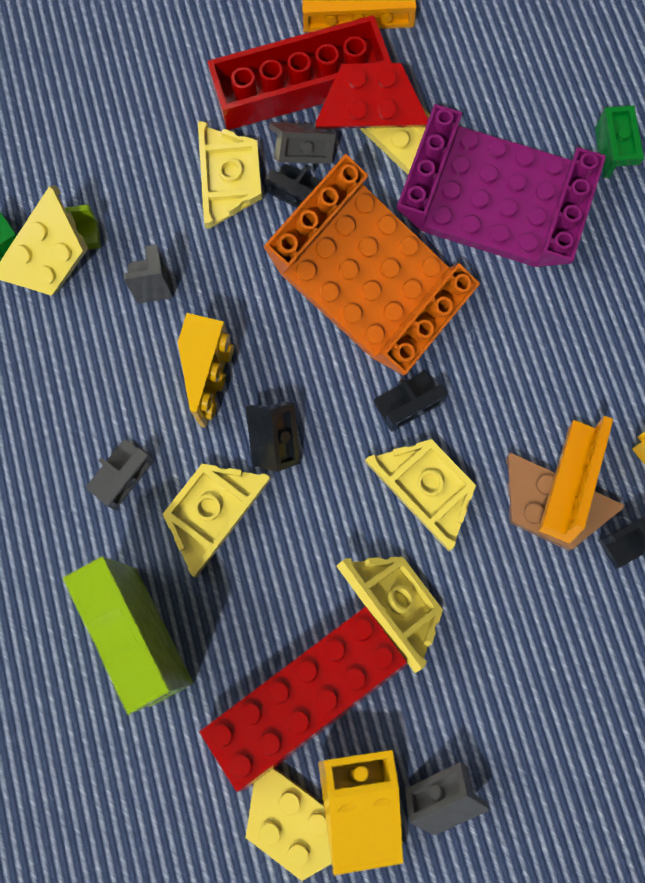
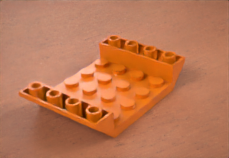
M345 154L263 247L279 273L364 352L383 365L402 375H406L481 283L460 263L448 267L362 184L369 175Z

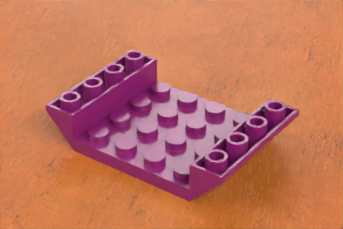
M434 104L397 204V209L422 232L526 265L543 267L572 264L606 155L577 147L572 159H566L461 127L459 125L463 112Z

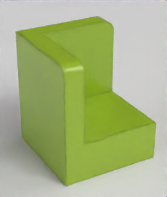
M90 205L65 207L67 213L71 212L76 223V229L82 235L88 250L101 248L99 222Z

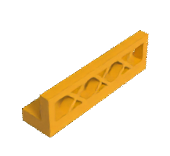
M302 0L304 32H313L371 15L375 16L379 29L414 27L416 0Z
M604 415L595 428L573 420L570 424L539 527L540 532L571 543L585 529L613 423L612 418Z

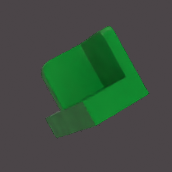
M635 105L605 107L595 126V134L599 154L606 155L602 168L603 178H610L616 167L640 165L644 155Z

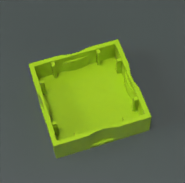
M102 556L62 578L85 627L96 645L127 715L140 711L147 706L151 707L159 704L194 684L137 568Z

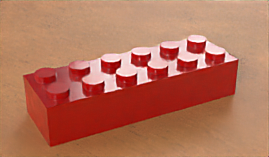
M374 15L207 61L211 82L226 130L324 104L341 64L392 63Z
M365 606L200 730L199 733L237 793L245 791L407 667V661Z

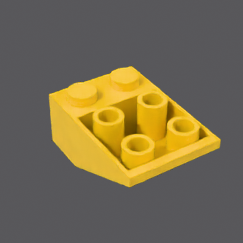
M186 313L178 339V348L190 411L200 427L206 428L208 420L214 419L217 409V402H214L217 390L222 391L226 377L223 370L225 363L230 362L232 359L234 345L231 344L230 334H228L223 321Z
M393 750L318 762L333 875L402 864L403 849L399 785Z

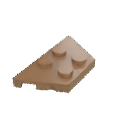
M511 452L507 455L510 524L568 551L574 549L624 507V504L594 491L585 529L571 543L539 531V527L555 473Z

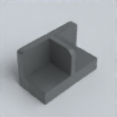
M269 122V129L277 134L274 155L276 161L284 163H332L336 134L329 129H315V124Z
M158 245L145 246L147 260L131 262L128 265V273L123 274L126 285L137 303L173 298L170 272Z
M123 440L107 461L103 458L98 460L103 466L88 483L86 489L106 506L116 511L154 463V460L140 448H136L127 440Z
M461 762L405 789L409 822L432 835H437L490 811L488 802L474 794L469 768Z

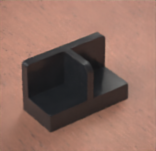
M284 164L279 172L271 169L265 177L267 193L295 208H298L321 182L311 176V166L307 164L301 171L288 164Z
M422 372L408 381H405L404 378L399 380L397 387L375 398L374 405L389 430L393 432L442 405L448 394L442 384L436 387L428 373Z
M285 401L268 407L253 404L246 406L252 465L278 472L300 464L295 403Z
M645 515L598 540L615 569L645 554Z

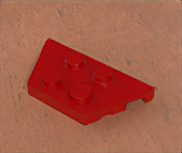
M401 63L341 64L316 120L315 129L426 127L428 118Z

